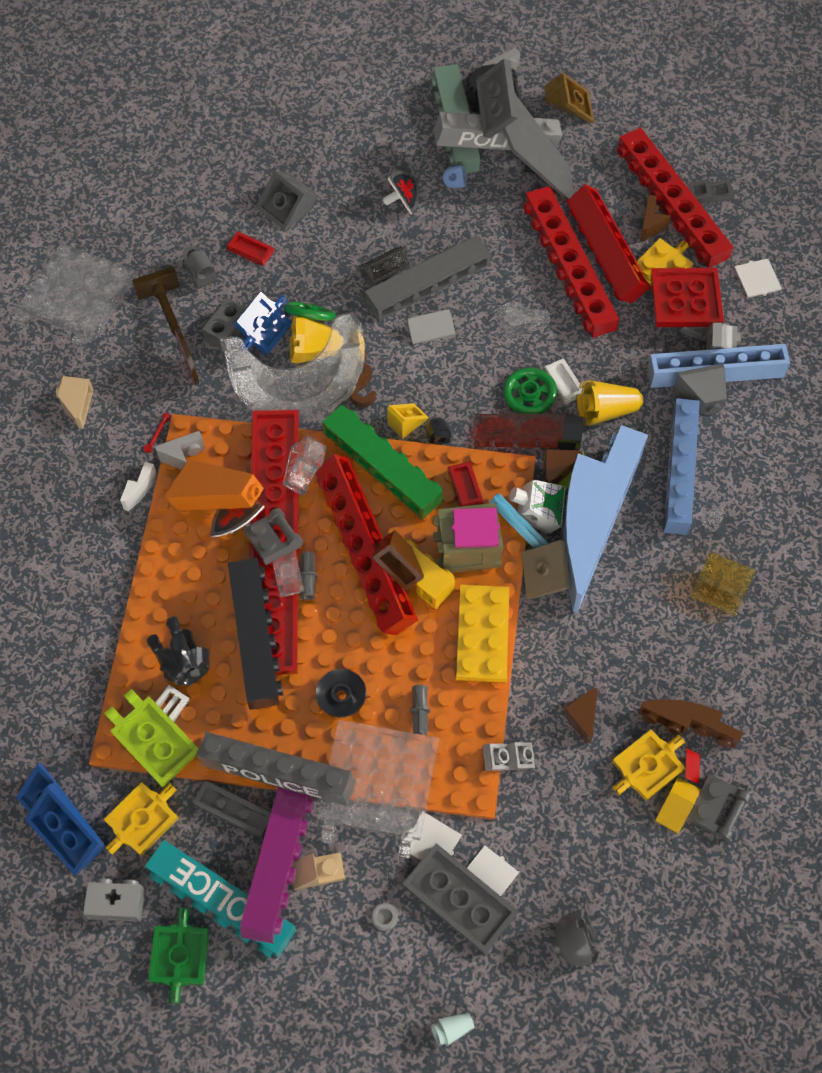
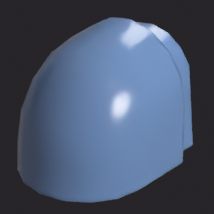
M463 165L449 167L445 170L443 181L446 186L450 188L467 187L466 170Z

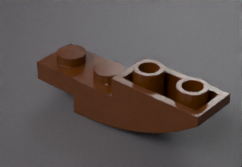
M670 699L643 701L638 712L645 721L652 724L658 722L666 726L665 729L672 734L679 735L681 733L685 735L688 727H691L695 734L702 737H707L708 735L717 739L716 742L726 748L731 746L736 748L744 733L720 722L723 712L693 702Z

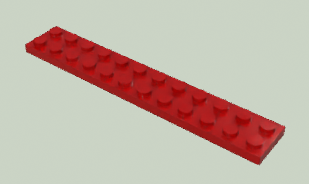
M299 410L252 411L251 474L256 477L264 488L256 500L264 505V508L250 521V525L269 516L272 510L280 508L285 514V520L295 534H299ZM273 526L272 529L281 543L287 541L279 526ZM250 543L249 559L257 558L259 567L264 566L266 580L262 581L263 589L267 588L270 602L265 603L266 611H271L273 625L268 626L269 634H274L276 649H272L273 657H278L280 672L275 674H298L299 548L265 565Z

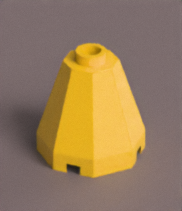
M293 315L291 323L292 337H290V360L292 363H303L337 354V350L342 348V336H339L338 330L313 319Z

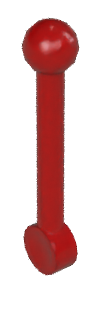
M169 413L162 414V421L151 441L143 448L146 453L153 451L156 439L165 423L171 418Z

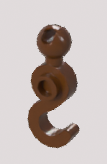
M355 347L350 351V359L355 364L351 366L349 371L350 380L353 383L349 394L354 405L368 407L375 402L376 392L371 391L365 397L357 395L372 379L371 367L364 363L367 358V352L362 347Z

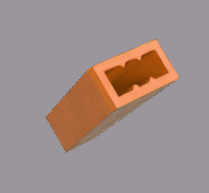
M188 459L164 497L176 511L252 508L264 488L253 474Z

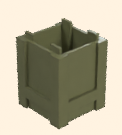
M496 503L438 509V516H434V524L438 527L437 532H433L434 542H439L437 545L438 552H441V558H437V564L440 568H446L451 573L501 567L503 541L500 529L498 530L499 547L455 548L454 531H452V526L454 525L453 509L497 508Z

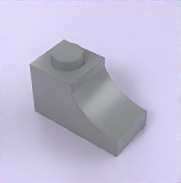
M712 323L706 329V350L737 348V345H740L741 333L737 332V326Z

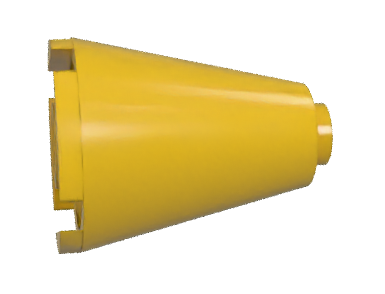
M593 380L582 381L579 385V388H582L581 395H577V410L579 417H585V426H593L636 412L643 405V395L636 388Z

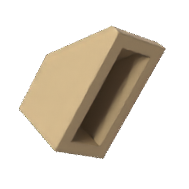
M63 376L61 384L57 385L56 397L59 398L62 407L78 428L83 429L93 394L90 379Z

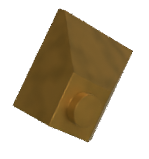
M563 72L544 86L545 99L550 106H554L558 110L588 123H594L590 95L586 88Z

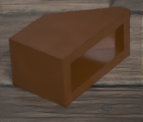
M396 530L377 543L372 558L405 591L424 578L412 546Z

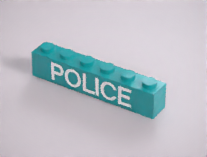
M163 840L145 865L146 869L150 872L148 877L159 885L165 882L171 886L169 891L176 897L183 900L186 896L193 901L191 904L193 908L202 914L207 910L215 916L213 918L214 922L225 929L228 925L237 930L235 935L248 943L251 939L241 938L240 924L248 895ZM284 919L281 934H276L273 944L256 940L252 941L259 945L257 950L266 957L270 958L273 954L279 958L296 932V928Z

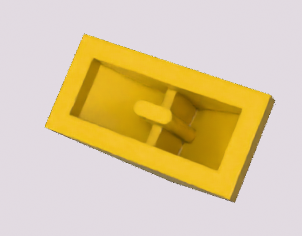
M414 403L389 405L387 408V423L402 439L429 419Z
M678 777L655 821L678 834L693 808L701 789Z

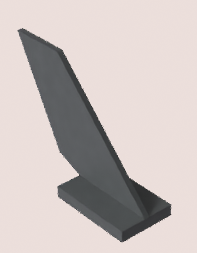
M503 58L476 79L483 137L490 139L503 130L511 151L567 201L574 194L571 167L516 96L510 60Z

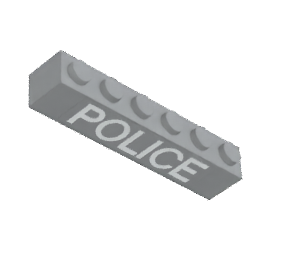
M440 112L433 129L436 146L511 150L503 130L490 139L483 137L480 114ZM534 118L557 148L563 136L559 120Z

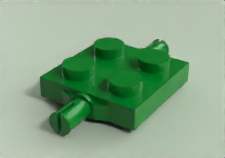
M178 908L177 924L155 926L148 982L170 986L168 1001L170 1004H180L181 987L188 985L204 986L210 930L208 928H194L188 925L189 908Z

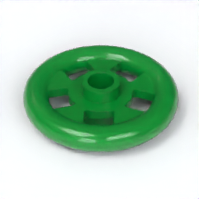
M286 302L283 306L287 313L307 319L332 321L336 317L334 311L313 304Z
M522 368L513 372L506 379L503 386V397L506 404L516 413L534 416L544 413L551 408L557 397V387L553 378L545 371L537 368ZM526 377L527 381L520 385L517 380ZM538 378L545 383L542 387L535 382ZM518 390L519 397L513 398L512 391ZM533 391V394H528L526 392ZM541 393L547 395L545 401L539 400ZM523 402H533V407L523 406Z

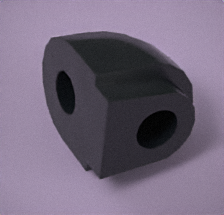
M440 417L430 419L425 428L429 443L432 442L435 445L450 443L451 431L448 423Z

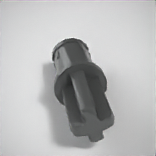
M308 551L301 554V567L298 574L300 579V599L302 600L315 599V579H317V573H315V554Z
M415 685L412 687L413 707L410 708V712L413 714V734L422 737L428 734V713H430L427 697L428 687L425 685Z

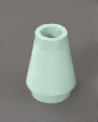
M468 1012L436 1019V1023L431 1024L434 1039L439 1046L444 1044L448 1046L474 1029L473 1020Z

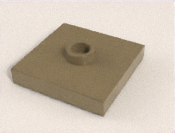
M559 540L522 552L527 599H536L571 589L565 541Z

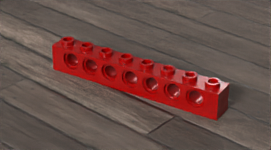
M640 127L620 136L617 147L619 157L627 161L630 171L632 173L635 172L639 177L641 186L646 187L650 195L657 196L656 202L662 207L663 214L671 216L674 229L678 233L681 232L685 238V243L687 242L688 247H692L696 252L698 261L704 263L707 268H711L730 259L733 245L643 129Z
M547 186L526 193V199L523 203L524 212L532 218L533 230L539 232L540 243L543 248H547L549 261L551 264H555L557 268L558 279L564 281L566 295L568 298L572 297L574 310L583 319L582 325L584 330L590 332L592 338L616 331L619 318L551 187Z
M333 454L314 469L318 478L317 482L326 497V504L331 509L334 523L341 533L342 542L351 557V564L356 569L359 583L366 593L368 605L373 610L378 628L383 634L398 635L417 622L418 618L406 591L372 558L377 543L383 537L349 458Z

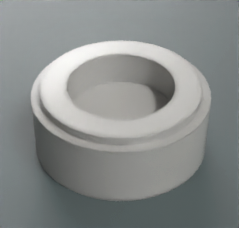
M388 903L377 905L371 914L372 923L380 931L392 930L398 922L397 910Z

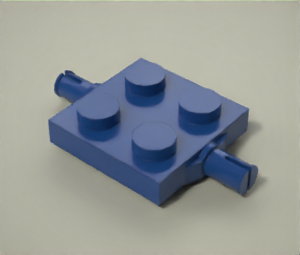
M260 292L236 319L233 325L245 337V340L239 345V349H242V352H247L252 344L264 355L273 349L292 323L281 309L288 301L287 297L284 299L285 296L280 295L273 302Z

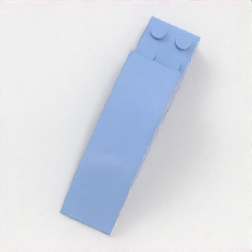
M622 425L618 433H613L609 443L610 447L608 452L605 451L602 461L600 462L578 454L571 476L564 512L562 541L566 542L571 589L568 590L572 610L578 613L639 465L648 437L647 434Z

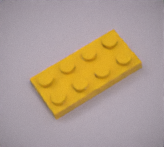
M460 585L456 680L506 683L509 587Z

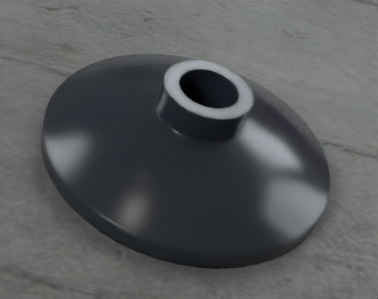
M336 669L328 672L320 679L316 688V699L319 707L326 714L337 718L354 715L362 708L366 700L367 692L364 681L357 673L348 669ZM344 693L346 698L340 700L337 698V695Z

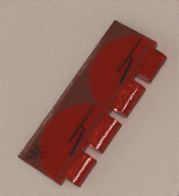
M475 414L471 438L475 439V447H492L493 440H495V447H514L515 440H517V447L536 448L537 440H540V448H557L558 440L563 439L566 416L565 414Z

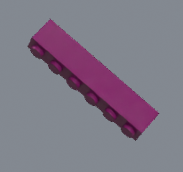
M280 787L277 789L240 924L241 938L273 944L276 934H281L284 920L280 918L282 909H287L290 893H287L288 885H293L295 880L296 868H293L295 860H300L302 844H299L301 836H306L308 821H305L307 813H312L314 798Z

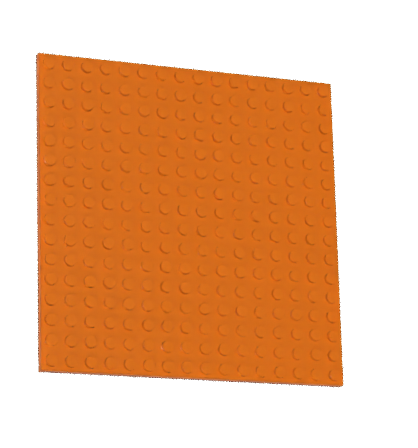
M172 414L166 442L200 431L206 450L194 456H186V462L190 459L251 474L252 423ZM299 429V535L303 540V544L299 547L298 574L301 567V554L306 551L313 552L315 554V573H317V579H315V599H300V579L298 578V674L276 675V681L281 680L283 696H279L280 705L254 710L249 709L246 698L228 569L229 562L249 559L250 541L243 530L246 526L244 525L232 534L229 533L212 538L211 524L217 509L176 511L164 496L181 470L161 462L89 765L92 767L149 774L110 732L115 725L104 713L112 706L125 718L135 709L124 697L130 689L142 701L149 696L156 702L167 686L170 685L190 699L174 723L198 748L205 733L209 732L352 771L356 784L350 801L495 820L500 771H485L482 745L503 744L523 574L522 552L525 551L526 540L497 512L503 541L501 567L452 573L455 579V589L436 609L418 596L414 586H412L406 593L418 621L398 635L383 634L377 626L373 610L368 605V598L359 583L356 569L351 564V557L342 542L341 533L334 523L331 509L326 504V497L317 482L318 478L314 469L333 454L349 458L382 537L384 538L396 530L405 540L409 539L414 542L420 552L429 554L437 564V558H441V552H438L437 543L439 542H434L433 532H437L438 527L434 524V516H438V509L459 507L448 473V467L470 461L484 504H490V500L499 493L518 512V503L510 501L509 495L514 487L521 489V487L533 480L536 456L387 439L394 450L402 452L407 457L409 463L414 467L418 466L421 468L431 482H437L442 488V503L422 520L330 440L323 431ZM460 585L509 587L506 683L456 680ZM173 616L178 618L181 631L183 629L192 631L198 648L205 647L210 649V668L208 673L190 686L178 685L165 679V676H163L164 672L160 670L161 666L156 655L147 643V638L156 634L163 647L170 649L172 636L166 622L168 618ZM336 669H348L357 673L366 686L367 694L364 705L357 713L345 718H337L326 714L319 707L316 699V688L320 679L328 672ZM415 685H425L428 687L427 697L428 707L430 708V713H428V734L422 737L413 734V714L410 712V708L413 707L412 687ZM172 693L160 707L162 710L173 698L174 695ZM340 693L337 695V698L343 700L346 698V694ZM179 699L173 706V708L168 712V717L179 704L181 699ZM197 756L175 776V778L198 781L206 780L213 783L277 791L278 789L276 786L204 767Z

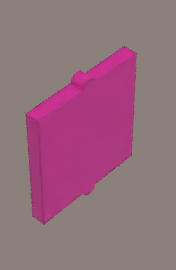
M497 508L453 509L454 525L452 526V531H454L455 548L499 547L498 530L500 525L497 523Z

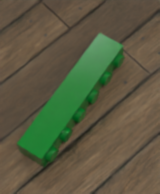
M341 405L322 421L323 433L422 520L442 503L443 491L441 486L435 481L431 482L421 468L418 466L414 467L409 463L407 457L402 452L394 450L386 438H380L372 426L368 423L364 424L352 409L348 410Z

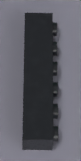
M257 558L229 562L228 569L249 709L254 710L280 705L279 696H283L281 680L276 681L275 673L280 672L278 657H273L272 649H276L274 634H269L268 626H272L273 621L271 611H266L265 603L270 602L267 588L263 589L262 581L266 580L264 566L259 567Z

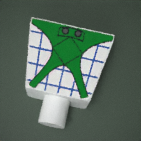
M532 480L521 487V489L514 487L511 490L509 500L518 503V513L531 526L547 534L561 527L565 495L564 486Z

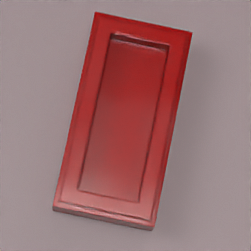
M238 231L226 246L227 250L261 266L266 264L274 252V247Z
M471 462L449 466L448 473L459 507L484 504Z

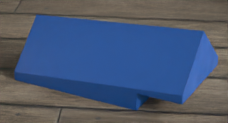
M38 763L16 796V799L29 812L25 818L27 823L76 876L106 849L105 845L43 764Z

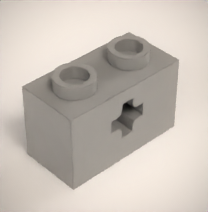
M100 878L96 882H88L83 913L87 919L141 922L145 889L142 885H139L138 881L123 880V884L112 883L113 881L110 879ZM117 894L121 899L115 900L113 905L109 900L114 899Z

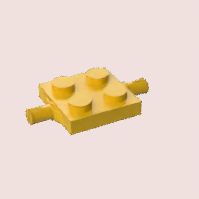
M660 238L637 261L650 286L651 268L693 267L694 263L682 254L688 248L687 242L681 241L674 248Z
M651 729L615 757L612 763L621 772L623 777L621 781L612 786L614 791L617 790L616 794L621 795L622 792L631 787L647 801L685 770L684 765L677 759L674 752L685 743L684 739L680 740L681 736L676 735L675 738L666 743Z
M141 782L104 819L116 835L105 848L113 855L125 844L132 847L142 856L179 819L166 802L177 791L176 788L169 783L158 794L151 791Z

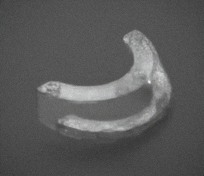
M354 312L338 315L332 322L331 333L323 350L310 362L295 368L280 369L261 363L252 356L244 342L238 337L219 339L230 382L237 396L251 411L299 410V424L325 417L332 413L334 408L344 400L346 401L355 390L365 363L362 325Z

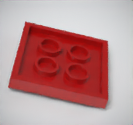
M651 268L650 277L655 327H709L712 323L724 324L718 268Z

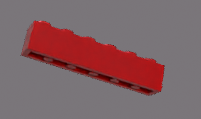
M584 184L567 200L570 207L569 212L579 223L578 228L586 236L588 247L594 251L596 262L604 269L606 273L605 278L612 284L616 298L620 301L633 303L646 293L651 286L597 189Z

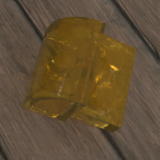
M710 551L690 597L736 616L756 570Z

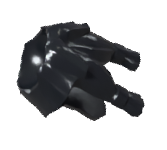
M173 616L168 618L166 622L172 636L170 649L163 647L156 634L149 636L147 643L156 655L161 666L160 670L164 672L163 676H165V679L178 685L190 686L208 673L210 668V649L205 647L198 648L192 631L187 629L181 631L178 618Z

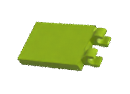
M130 689L124 697L135 708L131 713L123 718L111 706L104 714L115 725L110 732L163 788L196 757L199 748L149 696L142 701Z

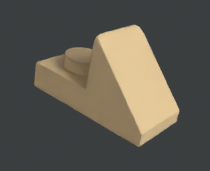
M341 852L315 857L314 853L294 862L293 868H296L293 890L346 880Z

